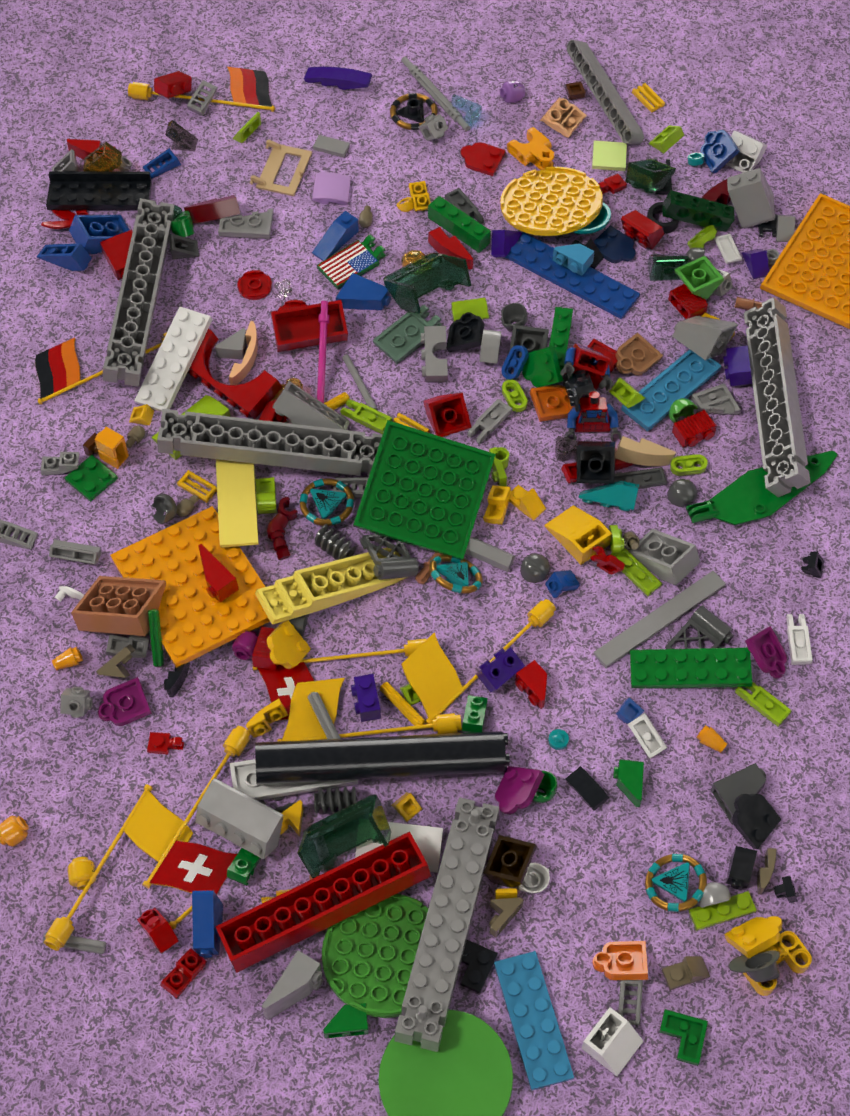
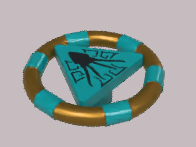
M325 478L313 481L303 490L299 505L304 517L313 524L333 526L349 517L354 508L355 501L351 489L346 484L336 479ZM332 485L343 492L319 490L316 488ZM310 493L321 518L313 515L307 508L306 504ZM347 496L344 512L339 516L326 519Z
M439 555L430 561V574L435 582L452 592L463 594L473 593L481 588L483 583L481 572L468 560L463 559L462 561L448 555ZM441 562H452L451 564L438 565ZM468 569L476 579V582L471 586H468Z
M669 854L659 858L649 868L645 878V889L649 899L659 908L670 912L684 911L695 906L703 897L704 889L707 885V877L702 865L694 858L684 854ZM670 862H684V864L654 877L663 865ZM690 866H692L699 877V887L693 896L687 900ZM653 884L680 899L683 903H667L657 896Z

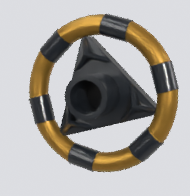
M408 93L398 97L392 103L390 115L396 125L408 130H419L418 127L425 122L423 101L431 108V114L434 116L438 113L437 106L431 98L423 94ZM408 100L407 106L396 111L400 103ZM397 115L416 121L418 123H405Z

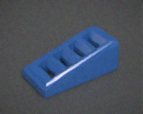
M168 148L144 165L143 169L145 172H150L151 179L181 165L172 150ZM153 167L155 171L152 173L149 168Z

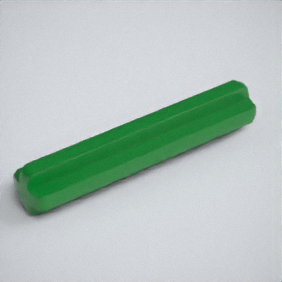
M152 609L148 611L153 665L160 667L164 665L159 610Z

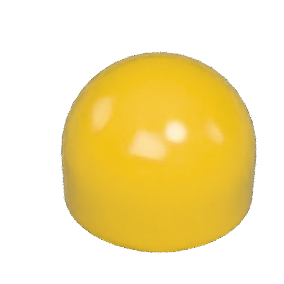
M411 197L403 198L396 205L403 212H409L414 208Z

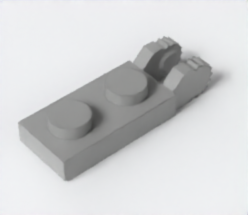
M497 399L475 421L467 435L472 438L479 429L483 430L476 442L481 444L488 434L490 435L512 413L513 408Z

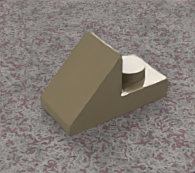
M130 644L123 648L96 671L97 674L122 678L130 676L122 663L125 664L133 658L131 655L135 651L133 646Z
M522 898L490 900V907L500 915L496 914L490 921L489 933L497 938L523 907L524 900Z
M686 956L682 962L662 968V973L669 990L710 977L702 956Z

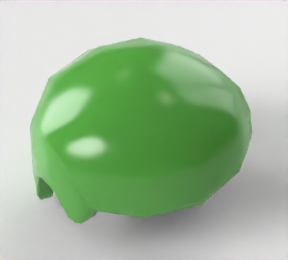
M686 398L675 400L670 407L669 418L673 423L678 422L677 419L680 416L687 418L694 415V409L697 410L698 407Z

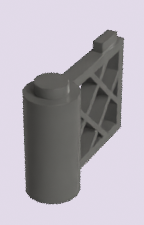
M363 535L360 543L364 550H368L375 564L373 568L374 575L379 580L417 576L419 571L416 558H411L403 542L395 540L397 543L395 545L387 541L392 540L391 538L382 535ZM370 541H375L380 545L376 546L372 544ZM382 546H386L392 549V551H386L382 549ZM396 551L402 554L403 556L399 557L395 555L394 552ZM377 553L382 554L387 558L379 559Z
M700 606L665 648L673 649L672 646L676 642H684L685 649H687V642L698 641L699 648H701V641L709 640L714 644L711 648H718L724 642L728 644L734 636L732 634L733 629L704 606ZM690 626L697 631L698 637L686 638V631Z

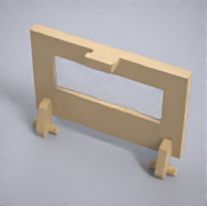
M269 139L266 141L265 148L272 147V151L260 178L251 175L250 184L257 183L256 188L294 196L312 151L281 145Z

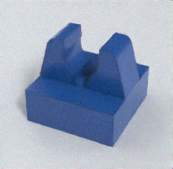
M627 698L616 712L619 720L628 724L639 717L644 710L631 698Z

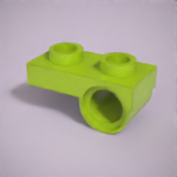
M503 447L490 448L489 452L496 454L492 465L494 483L497 482L498 486H506L507 476L504 469L509 464V451Z
M274 477L256 479L258 514L277 513Z

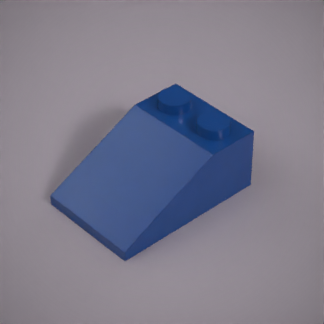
M75 215L69 229L75 243H81L88 254L102 252L101 241L129 231L121 215Z

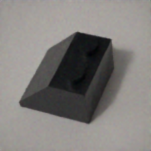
M578 441L577 483L614 484L616 442Z

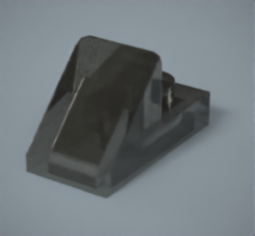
M174 120L170 121L165 135L173 140L171 149L195 151L198 139Z

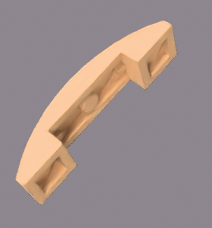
M250 321L245 334L248 348L241 364L234 363L229 375L230 385L239 384L247 376L255 362L258 351V339L254 321Z

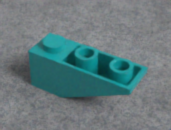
M617 481L614 484H606L581 491L578 498L582 499L585 503H593L594 501L601 503L600 505L604 507H611L613 505L618 506L620 510L630 511V509L634 510L640 484Z

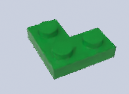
M665 1009L659 1033L681 1039L676 1060L695 1066L699 1065L708 1021Z

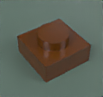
M581 81L565 85L569 100L585 98L586 92Z
M94 433L83 444L84 452L89 457L98 454L94 440L97 433Z

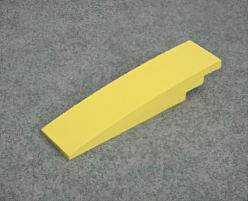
M216 459L220 548L259 545L255 464Z
M388 547L382 548V549H384V550H386V551H389V552L392 551V549H390V548H388ZM369 552L297 570L293 576L278 579L274 585L257 589L255 595L273 625L350 601L408 577L379 580L374 575L373 568L375 564ZM394 552L395 555L401 557L398 552ZM377 553L379 559L387 558L386 556Z

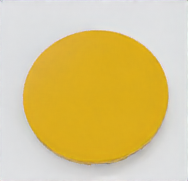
M545 167V170L536 171L534 169L523 173L522 177L513 179L505 187L500 199L503 217L511 226L522 232L539 236H557L577 231L587 226L598 216L603 204V196L599 184L593 178L586 176V173L567 167Z

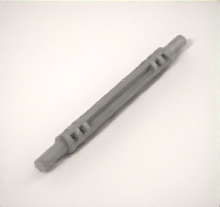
M403 57L401 62L409 69V73L454 122H458L465 131H468L470 126L462 118V114L416 65H413L407 57Z

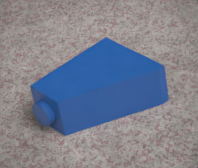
M352 273L336 296V301L342 300L343 309L382 310L391 301L390 288Z
M214 890L192 891L193 949L200 957L210 958L212 955H219L221 938L215 926L222 923L224 905Z

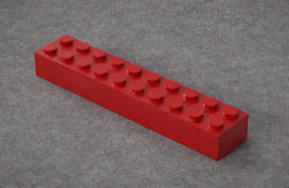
M409 831L215 927L236 973L430 878V870Z

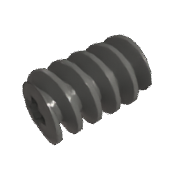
M325 524L317 532L315 545L321 547L330 556L332 555L335 560L354 555L357 547L353 546L351 548V541L345 543L346 537L339 539L341 534L339 532L334 534L335 530L333 528L328 530L329 525Z
M355 786L352 787L351 792L348 791L347 787H344L342 793L339 787L335 788L334 793H332L330 787L327 788L326 793L323 792L322 787H319L318 793H315L314 790L315 813H319L320 807L323 813H327L329 807L332 813H335L337 807L340 813L344 812L345 807L351 813L353 807L357 808Z

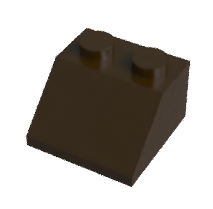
M499 835L483 873L492 883L509 888L521 885L537 845Z

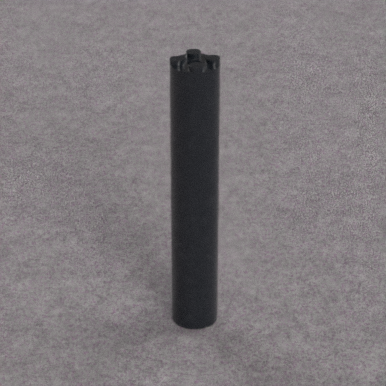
M502 731L258 742L255 743L256 784L500 773L507 770V766L510 765L509 753L505 752V745H508V735Z

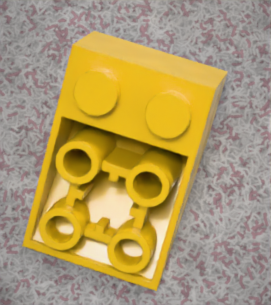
M574 505L544 525L580 565L591 559V556L597 554L593 551L594 547L601 546L605 549L611 542L612 533L605 525Z

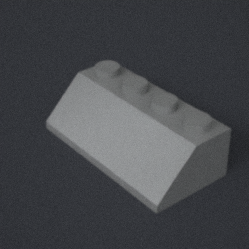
M288 381L272 407L280 416L285 415L291 419L292 424L347 430L350 423L348 419L290 381Z
M214 778L197 806L195 822L254 855L265 859L278 847L284 815Z

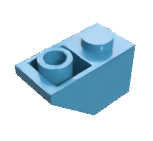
M580 243L558 246L553 250L554 262L581 276L593 263L594 251Z

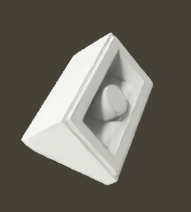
M646 713L641 714L628 723V726L649 758L654 757L667 748Z

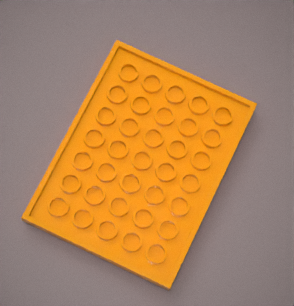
M820 193L761 283L760 289L850 329V206Z
M213 506L110 555L123 578L166 581L165 590L158 609L161 642L176 668L236 639L245 631L250 632L270 622L255 595L256 590L264 588L265 585L239 546L220 548L218 513ZM200 544L237 579L239 590L221 603L215 597H210L206 590L208 586L198 547Z

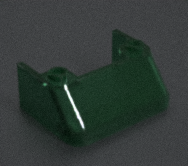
M440 253L427 254L383 278L385 287L400 309L416 314L421 313L418 298L436 288L451 290L457 284L467 287L472 286L466 259Z
M376 794L368 796L310 825L304 831L297 854L312 879L319 876L321 870L326 871L335 865L334 862L337 856L367 841L372 840L373 843H383L385 847L389 845L391 829Z

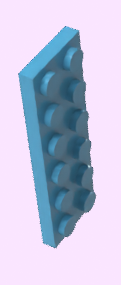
M689 349L639 391L645 397L643 401L630 408L622 405L621 411L648 432L669 414L670 407L675 400L690 397L717 374L722 366L712 358L704 360Z
M536 951L495 961V970L531 1091L573 1080V1071Z

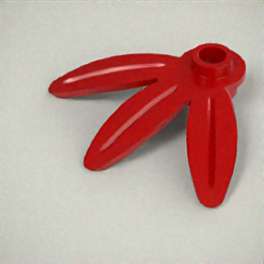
M51 210L56 216L65 221L42 222L41 226L53 229L69 228L75 215L89 214L87 210H75L77 214L69 210Z

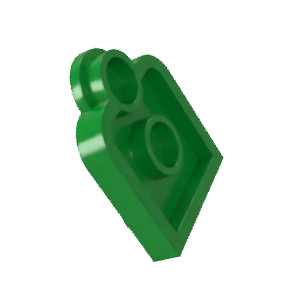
M555 346L529 353L522 369V375L526 380H531L533 386L538 388L563 381Z

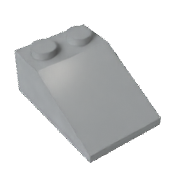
M651 529L639 540V547L637 549L628 550L642 565L661 580L677 585L700 563L696 545L655 529Z
M299 950L297 951L262 1005L265 1019H272L311 995L314 989L317 991L320 988L323 979L321 978L322 970L319 962Z

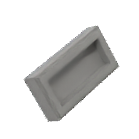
M318 135L313 145V150L344 158L350 143Z

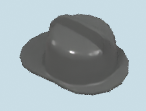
M771 950L758 953L751 958L741 955L729 963V969L737 973L746 972L755 982L770 981L780 976L777 965L780 953Z

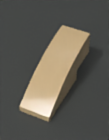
M622 436L615 451V458L636 465L666 466L670 464L676 452L644 438L637 442Z

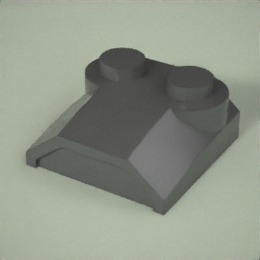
M513 325L510 350L516 345L526 347L528 353L546 348L549 329Z

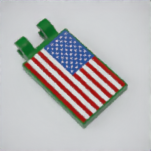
M368 235L362 243L357 240L319 263L317 269L338 290L344 286L352 273L362 276L377 267L379 260L386 256L383 253L386 250L380 245L373 252L370 248L375 246L373 243L375 238L372 235Z

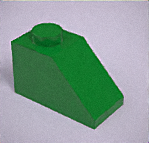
M619 759L618 767L614 766L613 779H617L616 786L635 807H640L644 762Z
M366 1003L360 1004L362 1007L366 1008ZM344 1005L323 1029L324 1038L368 1034L367 1013L351 1005Z

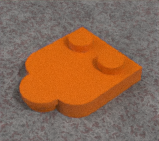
M552 385L530 389V396L539 422L568 418V413L574 406L570 405V400L564 386Z
M646 941L606 943L603 947V952H598L593 958V968L599 972H604L605 977L610 980H648Z

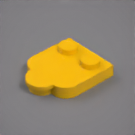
M289 620L281 622L267 638V645L271 650L270 659L274 664L283 665L287 669L297 666L311 650L307 642Z
M777 916L767 918L755 917L740 926L732 928L731 931L724 935L729 944L747 958H751L780 941V931L782 930L781 926L783 923L781 918Z

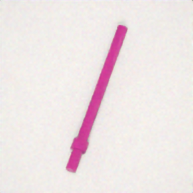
M321 301V314H319L318 321L320 323L317 400L324 403L327 324L329 323L328 301Z

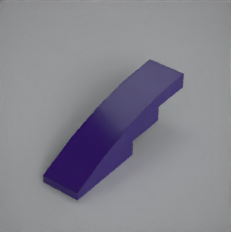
M324 66L308 67L304 76V80L307 83L321 82L322 86L337 85L342 90L366 88L369 86L372 74L368 72Z

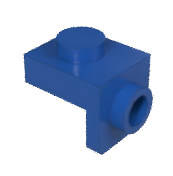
M571 570L554 572L545 583L553 598H557L562 591L575 590L580 586Z

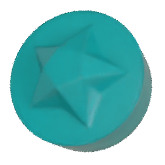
M699 152L691 153L687 157L688 164L692 166H698L705 162L704 154Z
M562 729L553 730L549 734V745L555 750L566 748L569 742L568 734Z

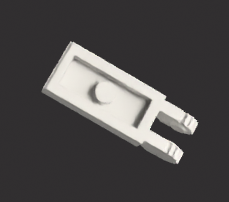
M787 614V635L791 665L812 664V652L805 615L799 614V626H794L793 615Z

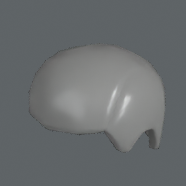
M718 882L707 883L703 897L699 901L700 907L703 908L729 901L731 896L728 887Z

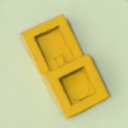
M492 485L487 498L488 506L483 516L484 522L503 524L510 498V487Z

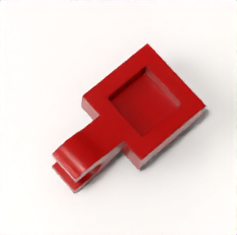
M618 173L604 179V182L598 183L602 194L609 191L614 194L627 188V183Z
M601 546L593 548L597 555L595 554L590 558L592 561L597 562V567L608 574H615L624 569L625 563L611 554L607 556Z
M150 732L147 752L168 755L169 749L183 750V738H171L170 733Z

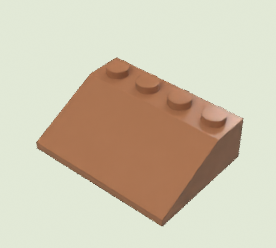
M99 576L71 612L78 630L146 636L150 630L148 611L159 609L166 581Z

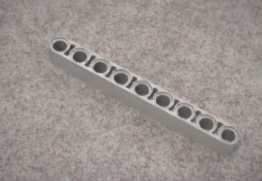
M570 40L567 44L569 56L621 140L626 144L640 145L644 139L641 128L586 42Z

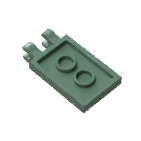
M424 304L416 312L413 309L408 311L373 339V343L398 364L423 345L421 344V333H424V326H441V318L435 315L427 322L425 318L430 314L427 312L429 308Z

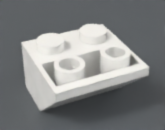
M734 130L731 137L740 152L726 165L745 173L756 167L768 145Z
M609 1007L583 1041L581 1049L614 1075L618 1076L641 1046L643 1039L624 1017Z

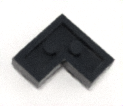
M467 940L461 962L467 964L468 967L460 985L480 994L498 953Z

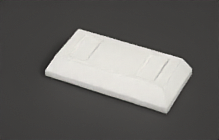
M731 234L714 238L726 265L743 260Z

